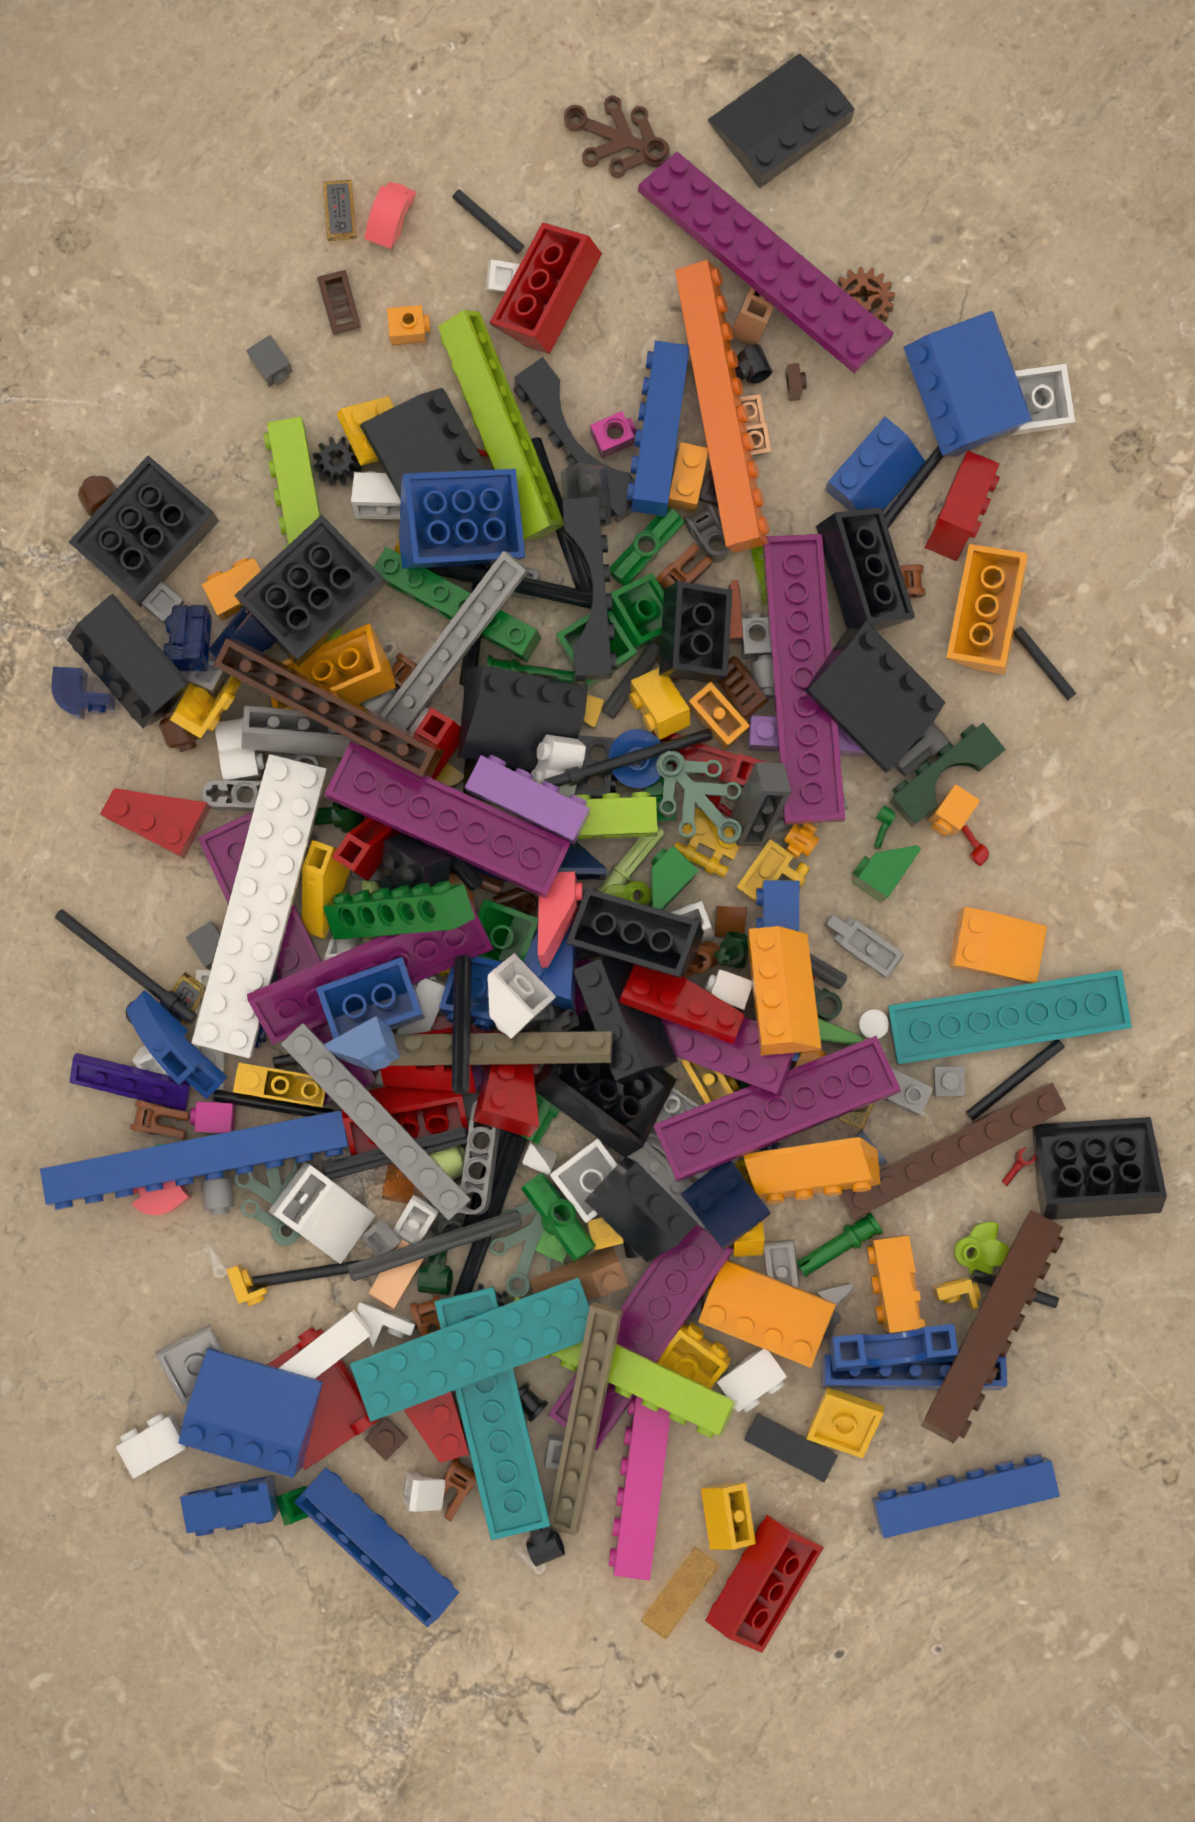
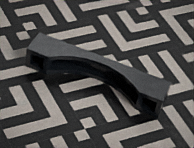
M541 357L514 377L516 387L513 390L522 403L527 401L533 410L530 413L539 426L544 424L550 432L548 438L556 449L562 448L566 453L567 457L565 460L568 466L583 462L607 467L611 518L613 517L619 523L633 513L631 512L632 500H627L629 482L635 483V480L630 473L614 469L599 462L575 440L566 424L561 409L560 379L546 360Z
M598 497L563 499L564 534L583 558L590 575L593 591L589 620L573 648L575 681L611 679L612 670H617L616 652H610L609 641L615 640L614 623H608L607 611H612V595L605 591V582H610L609 564H603V553H608L607 535H601L600 524L606 523L605 506H599Z

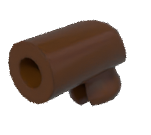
M517 887L492 897L496 903L505 906L513 905L527 913L534 911L537 904L533 894Z

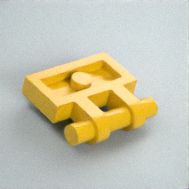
M695 808V836L691 838L688 846L676 841L674 847L686 859L705 868L704 872L710 875L715 873L724 878L729 867L719 863L722 856L733 861L740 846H737L736 843H723L718 837V828L703 811ZM685 825L682 832L690 834L693 828L690 825ZM725 829L724 835L728 838L733 837V829ZM698 844L714 851L712 857L709 858L695 851Z
M770 839L736 889L756 902V889L762 888L763 880H778L782 874L788 878V881H800L799 887H802L806 881L804 877L809 872L810 867L800 862L796 870L790 868L788 864L794 855Z

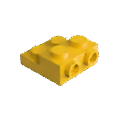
M690 1323L689 1326L684 1324L680 1327L657 1363L711 1389L729 1366L731 1357L728 1356L729 1351L723 1344L717 1341L712 1344L703 1337L705 1333L699 1326Z

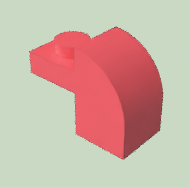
M390 181L386 187L381 186L369 215L364 239L392 249L401 235L405 214L415 200L416 191L408 189L402 184Z
M175 1182L163 1184V1190L146 1192L145 1187L134 1189V1195L139 1193L140 1197L131 1204L145 1214L161 1215L176 1210L189 1200L192 1195L185 1186L176 1187Z

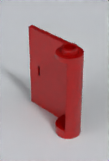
M312 1326L298 1336L301 1342L267 1365L279 1368L323 1334L324 1331L322 1328L316 1331ZM342 1359L315 1378L323 1381L303 1464L304 1470H307L381 1419L370 1422L356 1380Z

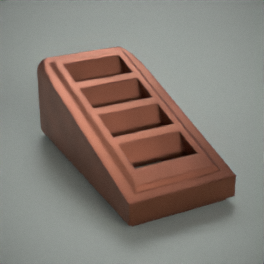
M732 580L728 588L732 590L729 644L741 643L743 638L740 586L738 580Z

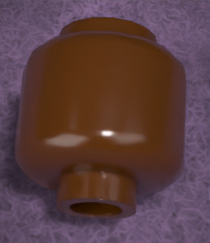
M90 476L83 481L82 486L79 488L78 498L86 513L92 517L117 488L112 480L106 476Z
M174 710L162 714L164 719L160 721L159 728L167 747L179 748L180 752L197 747L195 741L200 738L170 720Z

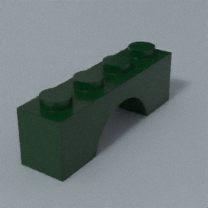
M984 722L977 728L974 724L970 725L960 734L962 740L955 746L951 742L937 752L940 757L932 765L929 761H926L914 771L917 775L915 779L910 783L904 779L892 789L895 795L889 801L911 827L938 806L935 786L938 777L944 770L954 766H965L980 772L1006 750Z

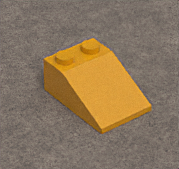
M963 907L959 910L949 967L1027 983H1037L1047 926L995 912Z

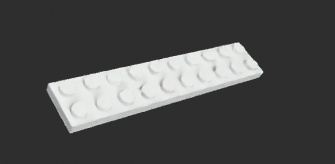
M270 754L268 756L191 1044L252 1058L261 1023L248 1002L247 994L272 983L328 772L326 768Z

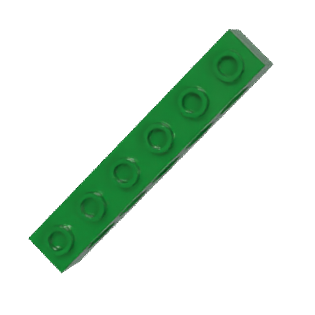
M388 547L384 548L374 565V568L384 578L385 585L450 621L471 595L468 591L426 568L402 569L401 555ZM502 610L497 612L479 636L526 663L542 639L537 629Z
M443 881L430 887L429 883H424L412 889L409 888V885H404L389 891L388 887L372 893L366 889L352 895L348 891L333 896V902L323 906L334 940L453 930L475 918L464 883L451 885L450 881Z

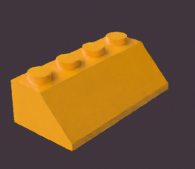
M969 544L946 659L975 670L1006 675L1028 564V553Z
M370 623L323 643L299 667L291 659L281 662L358 704L396 688L391 664ZM271 697L273 708L295 710Z
M780 926L748 929L747 943L760 1056L821 1050L808 934Z
M860 1137L744 1155V1161L755 1193L767 1201L768 1204L783 1203L785 1198L795 1197L796 1200H808L813 1198V1194L824 1193L825 1196H837L842 1194V1190L853 1189L854 1192H866L871 1190V1186L881 1185L878 1151Z
M728 1260L716 1275L698 1322L811 1368L820 1349L836 1303Z

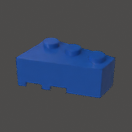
M573 923L548 968H542L538 958L537 928L523 963L556 996L549 1005L565 1010L572 1009L575 1013L577 979L573 970L577 968L578 948L566 943Z
M270 1475L184 1493L180 1500L186 1532H195L196 1536H204L214 1533L213 1529L225 1527L226 1530H233L243 1527L244 1524H263L273 1521L279 1513V1507L275 1498L277 1492L274 1476Z

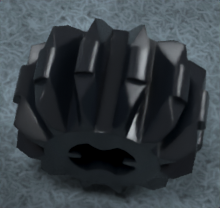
M342 436L338 444H335L333 437H329L330 445L326 446L324 443H320L318 446L321 452L313 453L314 460L318 461L313 465L315 472H320L319 479L321 481L329 478V485L334 487L337 480H340L341 485L345 487L347 485L345 478L349 477L353 480V471H361L362 466L357 462L358 459L351 444L346 445L345 437ZM336 457L340 460V457H342L343 464L338 466L336 463L334 466L332 460Z

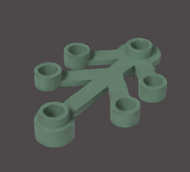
M667 751L661 754L656 764L658 774L664 778L663 800L659 803L660 813L664 817H672L676 813L677 804L674 801V792L677 781L684 789L682 822L678 827L679 835L683 839H691L695 836L694 813L696 803L718 828L717 834L719 839L725 844L736 843L741 837L742 830L740 824L734 819H726L705 795L723 796L729 801H736L741 795V786L736 782H729L727 784L693 782L686 774L700 773L705 774L709 779H717L722 773V765L717 760H709L708 762L685 761L683 756L676 751ZM674 762L677 768L674 771H668L665 767L666 764ZM710 765H716L719 771L716 774H710L707 769ZM735 787L738 790V794L730 796L727 794V789ZM665 803H671L674 808L671 812H665L662 806ZM685 825H690L693 831L690 834H684L681 829ZM732 828L735 831V835L728 838L724 835V830Z
M294 1160L293 1168L283 1184H281L278 1167L266 1169L270 1188L255 1180L251 1173H246L249 1177L246 1185H241L238 1182L239 1175L236 1174L234 1176V1183L239 1188H247L269 1203L274 1204L299 1169ZM248 1199L242 1203V1214L245 1217H253L271 1228V1236L276 1243L288 1246L294 1244L299 1239L300 1234L293 1229L289 1236H283L281 1234V1227L286 1224L260 1209L257 1201ZM251 1202L255 1205L256 1210L253 1214L245 1212L244 1207L247 1203Z
M530 1201L514 1209H505L500 1215L517 1210L520 1217H523L535 1211L532 1223L504 1238L497 1237L490 1243L491 1252L496 1256H501L506 1253L508 1248L526 1240L516 1273L511 1274L506 1281V1290L513 1297H522L529 1291L530 1282L527 1275L535 1249L544 1231L541 1225L542 1217ZM554 1213L558 1220L563 1221L559 1214ZM496 1241L504 1243L505 1248L502 1252H496L493 1249V1244ZM544 1255L547 1260V1269L551 1271L550 1262L555 1259ZM515 1279L523 1281L524 1287L521 1290H515L512 1287V1282Z

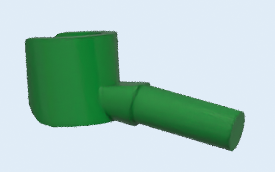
M883 806L876 816V819L883 823L874 844L878 848H881L885 834L895 819V812L887 806Z

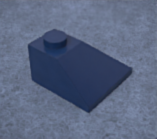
M576 841L575 845L570 844L558 872H575L577 880H606L607 868Z

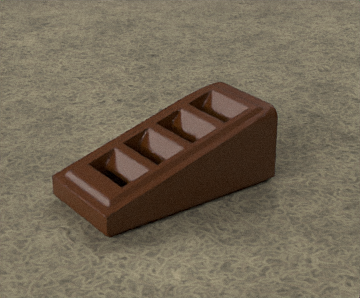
M346 270L317 277L332 334L335 335L361 328ZM342 282L343 287L327 291L326 285ZM345 293V299L330 302V296ZM348 304L349 310L333 314L332 308ZM352 316L353 321L336 325L335 319Z
M732 656L728 660V677L718 681V683L741 715L747 720L769 700L747 666L736 656ZM756 694V695H755L751 700H749L745 705L743 704V703H744L746 700H748L752 695Z

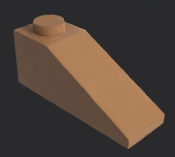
M751 286L734 322L732 332L734 338L750 345L758 344L774 306Z
M613 1246L598 1250L582 1257L578 1261H572L529 1280L536 1294L579 1277L587 1300L601 1298L629 1286Z

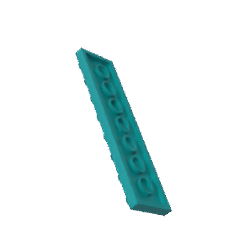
M1122 969L887 1006L896 1065L1132 1028Z
M579 1277L350 1363L370 1422L583 1342L590 1306Z
M494 1286L434 1301L441 1329L499 1308ZM514 1368L456 1389L491 1541L549 1527L550 1520Z

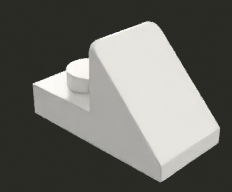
M414 1194L393 1231L398 1239H403L409 1244L420 1242L440 1211L432 1206L429 1201Z
M362 1300L358 1304L357 1310L360 1317L372 1332L369 1339L373 1347H375L383 1326L389 1327L387 1332L404 1339L405 1334L409 1336L413 1334L416 1326L414 1321Z
M407 1471L403 1503L408 1511L441 1510L445 1480L422 1477L419 1472Z

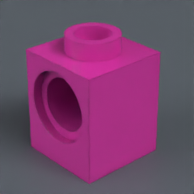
M623 411L590 425V434L602 459L634 445L636 427L630 417L626 419ZM617 428L623 435L618 439H612L607 435V432L610 429Z
M196 1102V1108H191L190 1125L195 1126L194 1132H232L235 1130L236 1105L232 1103Z

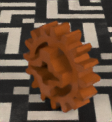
M861 266L858 269V274L848 270L847 279L841 276L838 278V285L842 290L847 291L848 295L869 312L873 308H879L872 314L878 320L881 319L885 322L888 320L889 315L887 312L893 311L894 304L891 301L895 298V292H888L891 289L892 283L891 281L883 283L884 273L875 276L874 268L872 267L868 273H864ZM856 284L853 290H847L849 287ZM859 296H864V299L867 302H862V299Z

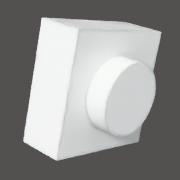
M492 259L488 261L486 291L505 294L519 264Z

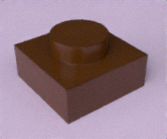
M799 363L787 364L785 377L788 401L800 400L803 390L807 388L805 372H800Z
M385 1417L364 1440L386 1461L407 1440V1437Z

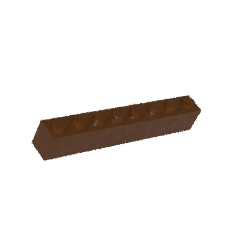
M226 638L213 665L420 777L432 776L444 752V749L240 640Z
M1046 1083L880 1169L881 1185L871 1186V1190L866 1192H854L853 1189L842 1190V1194L839 1197L850 1219L855 1220L1065 1111L1066 1107L1054 1084Z
M1030 1210L958 1350V1355L954 1358L921 1424L922 1427L953 1444L959 1436L963 1439L965 1438L972 1424L967 1419L972 1409L975 1411L979 1410L986 1396L981 1391L985 1383L992 1384L999 1370L994 1365L999 1356L1002 1358L1006 1356L1012 1344L1007 1339L1012 1330L1016 1332L1019 1330L1025 1318L1021 1311L1025 1304L1029 1306L1032 1304L1038 1292L1034 1285L1038 1278L1044 1279L1051 1266L1050 1263L1046 1262L1050 1253L1056 1254L1064 1238L1059 1236L1063 1226Z

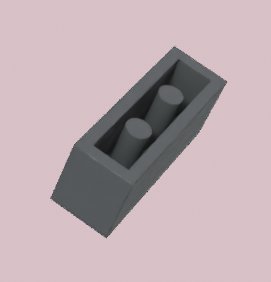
M755 763L730 816V819H734L740 824L742 830L741 837L736 842L737 846H765L791 794L784 763Z

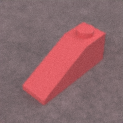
M557 872L546 898L539 896L538 958L542 968H548L577 915L578 901L583 899V883H578L575 872Z

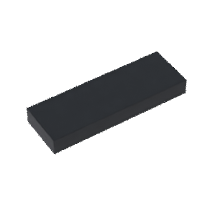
M758 1412L744 1437V1441L824 1483L838 1457L836 1453L815 1442L806 1440L805 1437Z

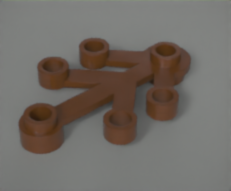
M615 95L608 96L605 99L604 110L612 117L617 129L587 118L585 109L580 105L569 106L564 112V124L567 129L574 132L583 129L610 140V142L596 148L588 147L583 151L582 160L587 167H595L600 159L627 148L638 151L624 159L614 158L611 160L609 173L614 178H621L625 175L626 170L643 163H647L650 166H660L669 158V145L664 139L655 137L648 121V111L646 108L636 106L631 111V122L639 127L644 139L642 140L632 135L621 109V100ZM610 102L617 103L618 107L616 109H610L608 107V104ZM642 113L645 117L642 120H637L634 115ZM573 117H577L581 121L578 124H572L570 120ZM657 149L660 151V155L652 156L650 151ZM588 154H594L596 156V159L593 161L587 160L586 156ZM619 164L623 169L617 172L612 167Z

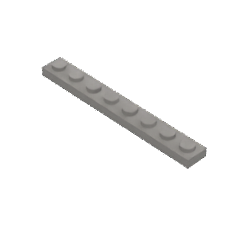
M507 551L501 553L380 716L406 730L410 729L529 570Z
M304 1022L281 1043L285 1050L448 1221L471 1200L343 1063L326 1049L323 1042Z

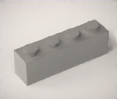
M244 706L241 749L343 757L350 741L362 746L297 710Z

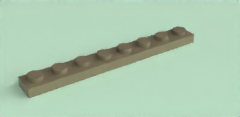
M612 1031L517 1033L512 1039L505 1033H471L470 1065L611 1063ZM453 1034L394 1035L400 1058L392 1061L388 1066L452 1065Z
M593 1302L589 1308L549 1512L550 1528L574 1536L578 1533L623 1311L598 1302Z

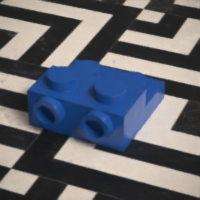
M474 957L470 959L472 961L471 1022H474V1026L481 1030L491 1031L492 1026H497L490 1018L487 975L503 962ZM454 966L451 967L439 1004L440 1011L447 1016L446 1020L453 1023Z

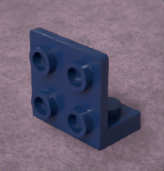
M732 1161L714 1167L681 1193V1196L722 1249L729 1247L771 1213Z

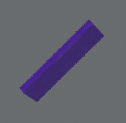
M75 1053L72 1059L70 1083L178 1110L186 1111L191 1085L186 1080L178 1085L168 1075Z

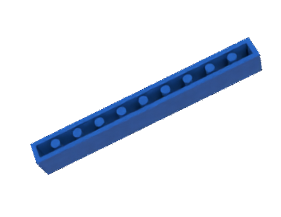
M340 1110L41 1168L40 1173L46 1205H54L55 1210L74 1207L73 1201L85 1199V1204H92L104 1201L103 1195L115 1193L116 1198L132 1196L134 1195V1189L144 1187L146 1192L163 1190V1184L175 1182L176 1187L193 1184V1178L205 1176L206 1181L224 1178L223 1172L235 1170L236 1175L254 1172L253 1166L265 1164L266 1169L284 1166L283 1160L295 1158L296 1163L314 1160L313 1154L325 1152L326 1157L344 1154L343 1149L349 1148Z

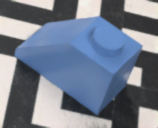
M377 1016L325 1044L326 1049L341 1061L372 1071L385 1068L392 1061L400 1058L391 1027Z

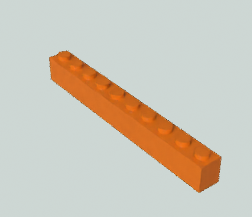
M704 260L676 269L675 274L725 545L731 551L737 553L768 544L766 534L770 533L767 518L762 515L761 506L764 505V497L761 489L757 488L756 478L759 477V470L755 460L752 461L750 451L754 449V443L751 434L747 433L745 423L749 421L747 409L745 405H742L740 398L744 391L742 382L736 376L735 367H738L737 355L734 350H731L730 340L733 339V332L725 318V313L728 312V305L720 291L723 279L719 268H715L708 260Z

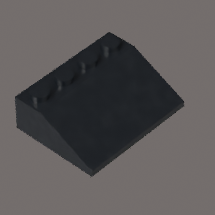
M799 53L710 117L708 122L756 185L761 188L851 123L855 108L837 85Z
M443 387L420 394L360 425L400 500L402 474L489 470Z
M148 455L72 537L69 543L141 607L143 605L142 601L160 582H164L219 520L209 507Z
M321 514L234 596L272 640L299 667L384 587V578Z
M867 621L843 633L805 690L885 773L899 761L928 729L946 703Z
M486 665L467 669L457 758L478 762L480 756L489 758L490 755H493L506 762L505 767L519 768L532 772L538 763V745L543 741L546 734L578 739L585 717L588 686Z
M583 1010L578 1016L579 1025L568 1032L596 1031L590 1014ZM609 1063L544 1064L534 1083L536 1093L618 1154L628 1157L644 1146L677 1079L664 1069H661L622 1085L615 1081Z
M1151 1117L1048 1123L1032 1127L1034 1154H1036L1037 1193L1042 1216L1049 1220L1162 1212L1167 1194Z

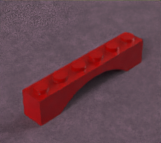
M431 707L414 734L444 749L430 777L436 780L459 745L460 726L451 718ZM367 817L361 824L347 833L332 858L369 882L383 861L384 840L399 835L401 832Z

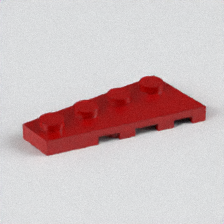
M634 965L620 998L621 1004L732 1044L735 1043L745 1016L744 1013L683 976L677 978Z

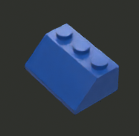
M885 416L831 477L825 491L849 511L881 507L882 511H884L922 467L925 460L908 435Z
M402 957L316 988L333 1039L375 1016L390 1026L392 1030L425 1019L415 987Z

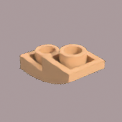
M761 394L740 397L741 403L745 405L749 421L745 423L747 433L751 434L754 443V449L750 450L751 455L771 452Z
M401 1239V1243L397 1245L395 1250L411 1244ZM426 1258L381 1272L368 1295L394 1310Z

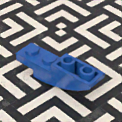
M144 990L126 1009L131 1023L147 1050L178 1085L186 1080L207 1099L228 1078L184 1037L189 1030L147 991Z

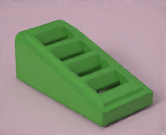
M818 1018L821 1042L851 1046L863 1041V1038L859 1035Z

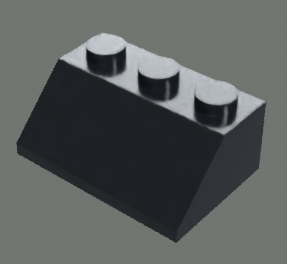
M626 1156L584 1200L646 1262L677 1246L697 1224L637 1161Z

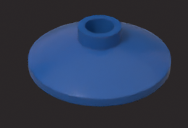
M641 729L629 730L620 734L613 741L608 759L661 742L648 731ZM659 756L641 761L638 765H628L611 772L621 784L627 787L645 788L657 782L661 777L656 768Z

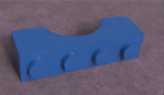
M954 1324L922 1327L891 1334L832 1337L829 1341L833 1372L954 1359L958 1355Z

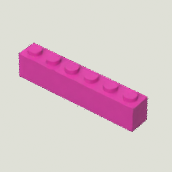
M635 1395L629 1403L627 1414L633 1415L631 1427L626 1426L624 1445H629L628 1457H622L620 1475L625 1476L624 1488L618 1487L616 1505L621 1506L620 1518L614 1517L612 1536H617L616 1549L610 1548L608 1566L614 1567V1576L650 1580L670 1425V1412L660 1407L658 1412L651 1410L641 1404L642 1398Z

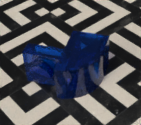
M53 667L52 694L56 703L69 715L84 720L85 708H88V712L93 714H106V710H115V697L110 693L87 692L88 673L83 668Z

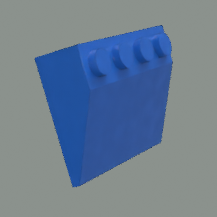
M993 311L930 333L903 347L942 456L957 457L966 453L967 450L970 451L1033 421Z
M516 469L402 474L399 526L402 569L494 564L503 551H507L516 560L525 558Z
M208 1348L184 1416L178 1444L294 1478L304 1464L323 1381Z

